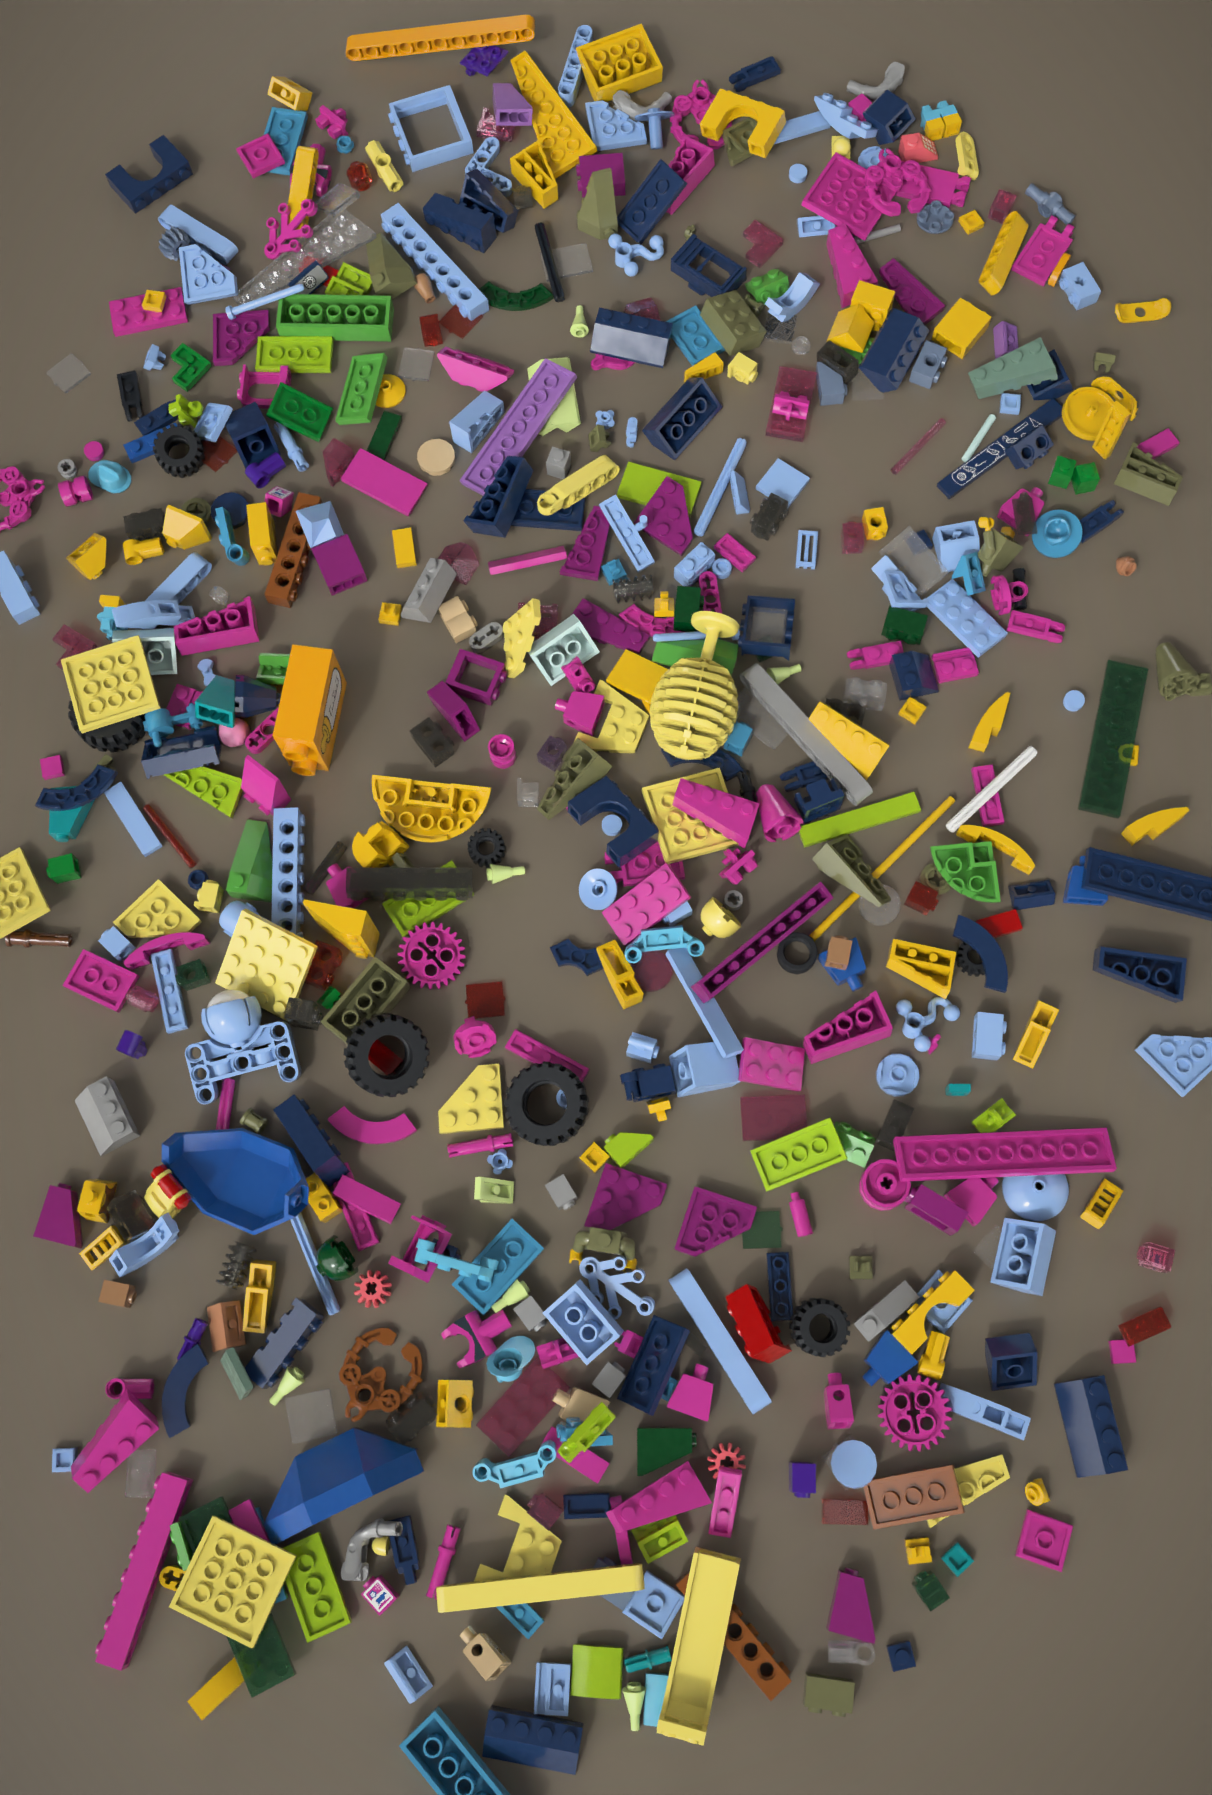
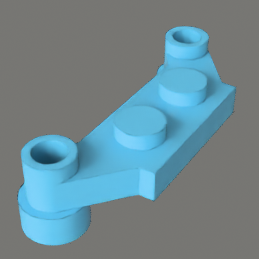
M682 925L641 929V934L631 944L626 946L624 955L629 963H637L642 957V952L686 948L691 956L698 957L703 954L705 948L700 939L690 935L683 930ZM631 950H635L633 954L629 953Z
M418 1238L416 1245L418 1250L414 1261L422 1264H427L428 1261L438 1264V1269L450 1272V1269L454 1268L459 1270L458 1274L471 1277L472 1274L479 1275L478 1279L491 1282L494 1269L497 1270L498 1260L482 1256L480 1265L435 1253L433 1251L436 1243Z
M547 1440L540 1446L538 1452L498 1463H492L489 1459L483 1458L475 1464L472 1472L473 1477L479 1482L489 1479L498 1483L500 1488L543 1477L547 1464L553 1462L556 1458V1444L552 1440Z

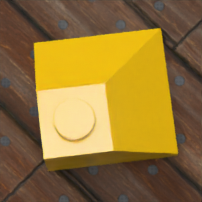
M168 504L162 532L168 545L185 550L211 541L212 537L203 519Z
M94 533L68 555L66 559L84 577L89 580L92 578L96 579L103 573L101 570L105 568L107 539Z

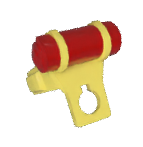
M162 1164L152 1170L151 1176L154 1182L146 1190L144 1199L158 1218L169 1213L173 1219L182 1209L188 1206L192 1198L189 1196L188 1191L183 1189L174 1178L172 1171Z

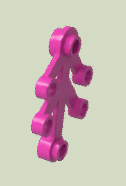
M303 200L301 210L290 223L289 214L291 208L286 203H281L278 206V212L281 214V234L277 238L279 222L275 218L270 217L266 222L267 227L270 229L269 242L264 248L267 258L276 260L281 257L282 253L292 251L297 253L301 250V243L294 238H310L313 235V229L309 225H303L301 229L295 230L306 215L312 217L317 213L318 206L313 200ZM287 239H292L289 244H283Z

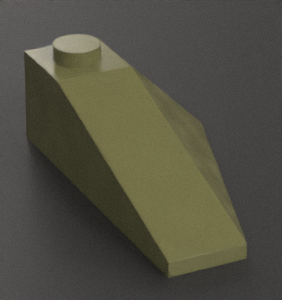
M607 168L594 171L586 187V196L582 198L581 209L576 214L577 228L599 240L609 239L610 235L618 234L612 170Z
M579 738L575 740L562 758L564 763L560 771L556 770L554 774L556 779L553 785L547 788L537 808L548 820L568 806L569 800L601 780L612 768L611 764Z

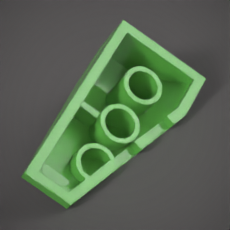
M717 639L712 661L728 669L731 676L737 658L738 644ZM705 640L657 642L652 661L671 667L681 658H700Z
M248 819L246 821L226 891L232 898L272 903L273 859L267 822Z

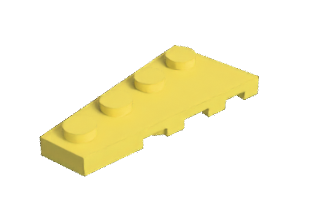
M1002 1454L954 1468L964 1506L1010 1478ZM946 1517L927 1520L929 1528Z

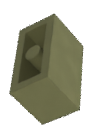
M805 1672L803 1705L808 1707L809 1712L822 1713L823 1709L832 1711V1715L846 1717V1713L852 1714L855 1682L848 1678Z

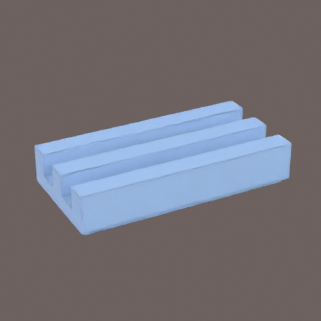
M798 531L795 568L803 567V569H807V567H811V569L815 570L818 531ZM802 535H806L804 561H800ZM810 536H814L812 562H808Z

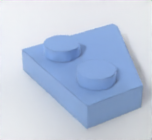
M883 571L881 578L891 607L925 608L928 601L926 598L921 600L915 593L917 588L908 581L902 571Z

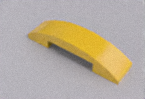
M961 825L956 833L958 837L969 843H975L977 839L984 842L991 841L993 847L1014 858L1011 866L1028 875L1035 867L1032 859L1017 843L997 831L976 825Z

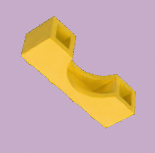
M956 1270L951 1273L946 1271L938 1279L940 1284L935 1289L931 1286L922 1295L925 1299L919 1305L915 1302L907 1310L909 1315L904 1320L898 1319L891 1328L894 1331L891 1334L910 1354H913L928 1339L924 1329V1320L927 1312L934 1305L947 1303L958 1307L975 1291Z

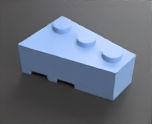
M483 391L449 421L453 442L468 452L473 453L504 414L503 401L487 391Z
M3 550L0 552V595L12 617L20 625L41 615L37 608L40 604L35 596H31L32 588L27 580H23L24 572L19 565L15 566Z

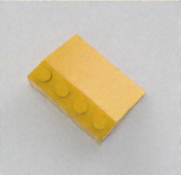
M642 23L576 47V52L594 101L603 100L609 102L613 100V95L619 90L630 94L662 82V64Z
M304 899V906L318 926L356 954V957L368 959V956H375L380 933L367 911Z

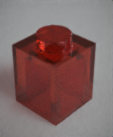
M438 314L419 317L425 347L443 344Z
M916 881L904 905L927 916L929 910L934 912L939 902L936 899L939 892Z

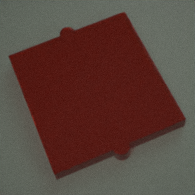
M455 304L439 321V324L447 328L449 333H454L463 339L483 318V315H479L471 321L468 317L464 318L461 315L459 307Z
M220 436L216 442L201 440L205 450V460L202 459V462L215 473L237 453V450Z
M502 981L466 985L467 1000H465V1004H467L468 1018L472 1016L475 1019L505 1016L504 1001L506 998L503 995Z

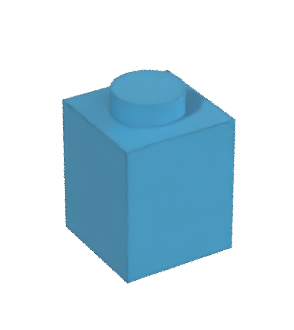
M736 721L732 733L724 743L723 749L742 757L752 737L753 729L747 723Z

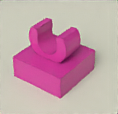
M629 1330L623 1331L621 1335L624 1337L621 1344L615 1342L614 1345L618 1348V1351L635 1359L643 1337Z

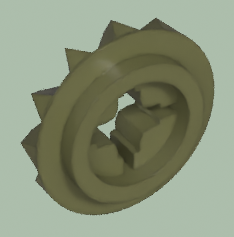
M192 498L181 507V510L190 514L195 513L198 507L200 513L197 514V517L203 519L204 522L209 521L211 507L204 499Z
M934 863L927 865L922 870L920 882L923 890L928 891L930 895L940 896L951 889V886L942 877L941 873L938 872ZM935 872L938 878L943 879L939 882L938 887L935 881L930 880L934 878Z

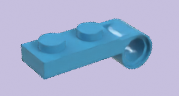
M224 507L216 508L217 516H215V522L220 528L219 540L221 545L225 547L227 558L238 566L246 565L249 562L250 555L247 550L236 544L230 512ZM241 551L240 557L235 559L236 553Z

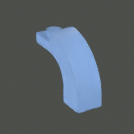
M799 272L790 288L781 297H769L765 305L770 308L768 312L781 322L792 319L809 302L820 283L807 273Z
M166 1213L143 1236L116 1249L109 1258V1261L118 1276L122 1277L135 1271L167 1250L179 1238L177 1235L179 1229L176 1221L171 1218L169 1213Z

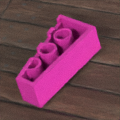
M685 135L681 140L680 147L675 151V157L673 161H670L669 166L688 184L666 211L671 215L715 166L713 149Z
M846 224L828 230L826 243L833 267L834 279H836L838 295L841 300V308L851 305V299L859 280L874 285L878 284V280Z
M251 597L243 598L244 601L237 604L234 602L228 604L227 608L216 612V610L208 612V615L205 617H196L174 626L175 644L180 654L184 656L259 642L256 610Z
M680 778L672 805L694 819L701 820L709 828H714L722 833L724 837L734 840L745 849L760 803Z
M875 990L864 1000L855 1003L853 1007L845 1012L843 1011L836 1018L826 1022L804 1037L803 1046L811 1064L891 1036L893 1027L877 991Z
M687 1461L613 1507L606 1514L618 1534L711 1504L712 1502L690 1463Z

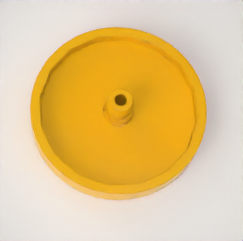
M1094 387L1078 388L1067 397L1062 406L1064 424L1078 438L1095 441L1114 401L1100 389Z

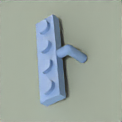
M616 494L600 503V509L637 572L639 573L654 564L653 557L638 531L647 527V516H640V522L633 525Z

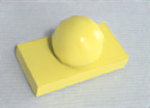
M832 136L831 158L837 152L850 160V139L845 136Z

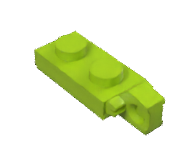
M601 1402L591 1411L585 1421L574 1430V1433L567 1441L563 1442L557 1452L570 1463L580 1451L585 1452L616 1418V1415Z

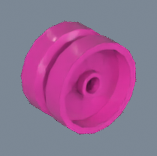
M881 1159L870 1164L861 1175L859 1181V1192L862 1199L871 1208L879 1211H887L899 1206L907 1198L911 1188L910 1181L900 1182L897 1162L890 1159ZM882 1182H885L888 1186L887 1189H885V1187H882L880 1184Z

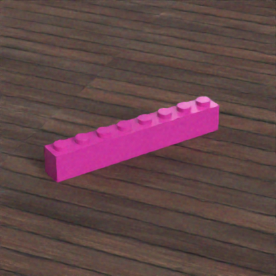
M162 1472L156 1478L154 1483V1489L156 1490L153 1498H150L147 1503L146 1512L148 1513L145 1522L142 1521L139 1526L137 1544L130 1551L129 1559L131 1561L129 1567L122 1574L121 1582L123 1584L121 1590L116 1593L113 1599L112 1606H114L112 1615H109L105 1622L104 1630L106 1632L104 1638L99 1641L96 1647L95 1654H97L95 1662L120 1671L128 1668L172 1542L169 1525L179 1522L193 1479L171 1472Z

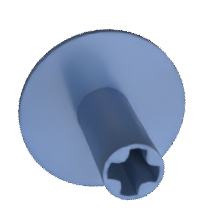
M660 108L648 109L647 113L635 116L637 121H649L651 149L663 148L661 120L673 117L674 112L660 111Z

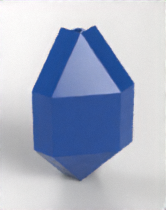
M244 1128L174 1133L162 1143V1163L172 1171V1175L183 1189L188 1191L189 1196L203 1214L256 1235L295 1218L308 1205L309 1186L294 1148Z
M352 1428L295 1456L264 1522L270 1542L274 1545L285 1541V1539L332 1515L424 1472L416 1453L417 1448L360 1428Z

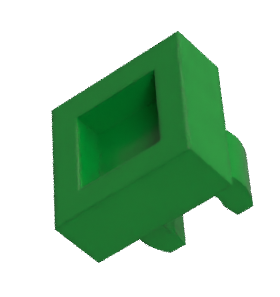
M329 986L316 1002L323 1008L331 1010L333 1003L341 998L339 997L341 993L334 987Z

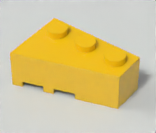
M539 140L510 158L512 175L543 209L558 200L557 183Z
M893 939L889 947L886 967L946 999L951 988L956 952Z

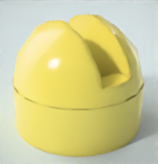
M389 1536L375 1538L372 1543L373 1551L377 1555H388L390 1546Z

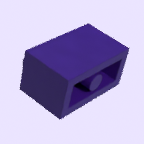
M789 1462V1491L794 1493V1496L810 1498V1493H816L815 1463Z

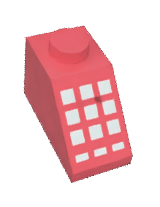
M914 133L901 136L898 150L901 161L914 160L921 163L938 160L934 142L924 135Z

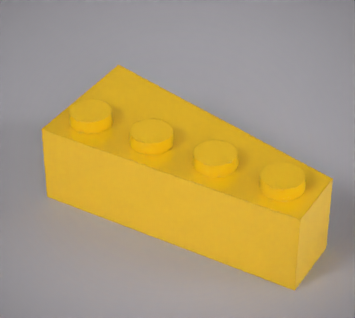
M819 701L809 717L813 725L867 780L888 749L889 744L822 701Z

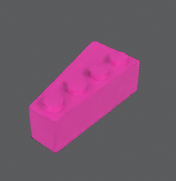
M127 1388L117 1405H114L111 1409L110 1415L105 1422L96 1430L95 1436L86 1444L71 1465L72 1479L87 1493L159 1430L157 1417Z

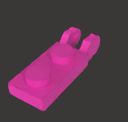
M1012 610L1006 631L1048 640L1049 642L1061 643L1063 639L1061 635L1048 631L1050 629L1051 631L1064 632L1065 625L1051 621L1048 618Z
M901 641L850 650L846 654L847 658L850 659L863 658V660L853 661L849 664L851 670L889 665L892 655L904 653Z

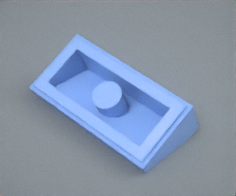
M821 216L796 219L799 238L828 235V230L835 228L834 223Z
M733 470L730 472V485L735 513L737 515L750 513L745 480Z
M407 1645L384 1663L410 1704L433 1687Z

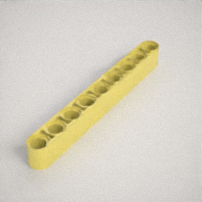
M642 1563L437 1586V1607L439 1613L639 1591L645 1589Z

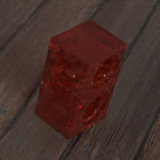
M316 939L314 944L318 948L304 983L326 991L327 987H330L334 981L335 975L333 974L336 967L339 968L343 961V953L339 948ZM326 953H332L329 960H323V956ZM317 972H323V976L320 979H314V975Z

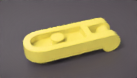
M963 131L955 139L959 161L958 174L962 176L967 175L971 180H975L979 174L973 138Z

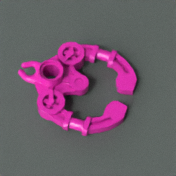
M703 79L701 84L704 87L697 88L699 80H696L692 86L691 93L687 96H677L674 100L672 110L674 116L670 117V122H672L670 133L674 135L680 144L685 135L682 131V126H679L682 117L687 116L691 112L696 123L700 125L715 98V95L709 92L708 84ZM732 121L727 125L725 129L733 126ZM685 135V136H687V137H689V138H691V139H693V140L699 142V138H698L697 136H695V135ZM722 135L718 141L708 138V147L712 149L721 148L724 145Z
M888 148L885 152L889 155L884 157V149H881L879 152L880 162L877 165L868 167L864 176L866 182L865 192L869 195V203L873 204L876 209L891 217L899 216L901 205L895 201L885 202L881 195L876 194V191L881 182L884 181L890 190L898 192L902 187L903 179L907 181H915L916 186L921 188L918 192L920 197L912 198L907 204L911 214L919 213L925 207L929 194L932 192L931 188L927 185L928 179L921 171L919 163L914 160L903 162Z
M13 466L0 469V482L3 481L9 486L4 492L0 493V504L4 507L10 506V515L4 517L5 521L0 522V533L2 530L7 528L10 530L30 518L32 511L30 509L31 502L34 501L36 495L42 493L45 489V485H42L44 480L34 479L29 481ZM36 484H41L39 489H34Z

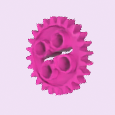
M424 922L423 929L416 925L415 933L410 930L408 931L410 938H402L406 944L399 945L403 952L397 953V956L402 957L403 960H400L398 965H405L401 972H408L407 980L412 977L414 978L413 985L418 981L421 982V989L425 984H428L429 990L432 989L433 984H436V987L440 989V983L442 982L447 987V979L455 981L453 974H461L457 967H464V964L459 962L466 958L465 955L460 954V952L465 950V947L458 946L462 939L455 940L457 932L449 934L450 927L443 930L442 923H440L438 928H435L434 922L431 923V927H427ZM430 936H435L438 939V943L435 946H429L426 943V939ZM419 942H422L430 953L436 952L435 958L445 967L444 970L433 959L427 960L428 954L418 945ZM414 950H419L423 954V957L418 961L411 958V953ZM442 952H450L452 959L449 962L443 961L440 957ZM427 966H435L437 973L434 976H428L425 973Z
M910 1374L907 1381L900 1376V1384L892 1381V1390L885 1387V1391L888 1393L887 1397L880 1396L885 1401L884 1405H878V1408L883 1409V1413L877 1416L885 1420L880 1424V1427L888 1428L885 1436L892 1434V1443L900 1440V1448H903L907 1443L909 1451L913 1450L914 1445H916L919 1452L922 1451V1445H925L930 1450V1442L939 1445L937 1437L946 1438L942 1432L943 1429H951L946 1425V1421H953V1418L947 1416V1413L953 1411V1409L945 1406L950 1399H943L942 1396L945 1390L937 1391L938 1383L930 1386V1378L928 1377L922 1382L921 1375H917L916 1381H914ZM911 1392L915 1394V1408L920 1410V1414L916 1416L919 1434L915 1432V1417L910 1415V1412L914 1410ZM926 1393L930 1396V1403L924 1407L920 1404L919 1398L922 1394ZM900 1396H905L908 1401L907 1406L900 1409L897 1406V1399ZM926 1417H931L934 1422L930 1430H925L922 1425ZM904 1419L909 1420L911 1424L908 1432H902L900 1429V1423Z

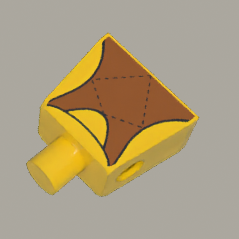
M100 1179L85 1180L77 1211L86 1220L108 1223L117 1182Z

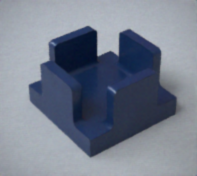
M823 778L806 786L809 796L802 799L799 792L795 793L794 802L804 821L803 824H806L840 810L845 795L842 789H838L833 778L828 781V784Z

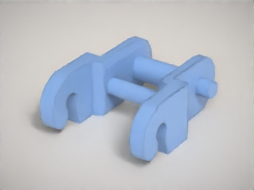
M635 417L628 419L626 429V445L630 448L634 447V442L637 439L638 428Z

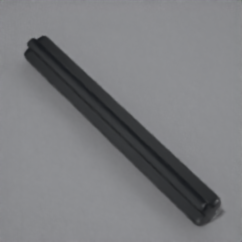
M542 222L536 223L535 232L554 299L557 303L563 302L565 300L564 292L545 225Z

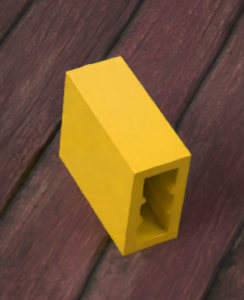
M959 298L934 328L931 340L963 359L988 329L991 316L973 306L969 301Z
M266 502L248 504L246 506L251 549L259 565H271L275 563L278 555L273 517Z

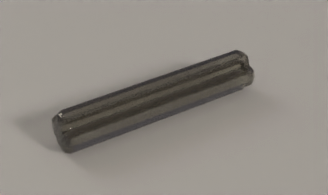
M340 841L336 842L305 884L304 890L311 895L315 893L329 874L328 868L336 864L347 849L345 844Z

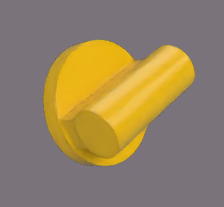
M1042 1478L1034 1479L1026 1485V1497L1033 1505L1039 1506L1050 1501Z

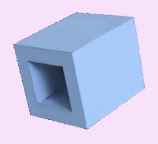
M114 926L104 931L98 940L120 962L136 948Z

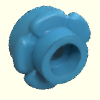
M341 136L338 138L337 150L345 154L351 152L352 148H354V143L350 137Z

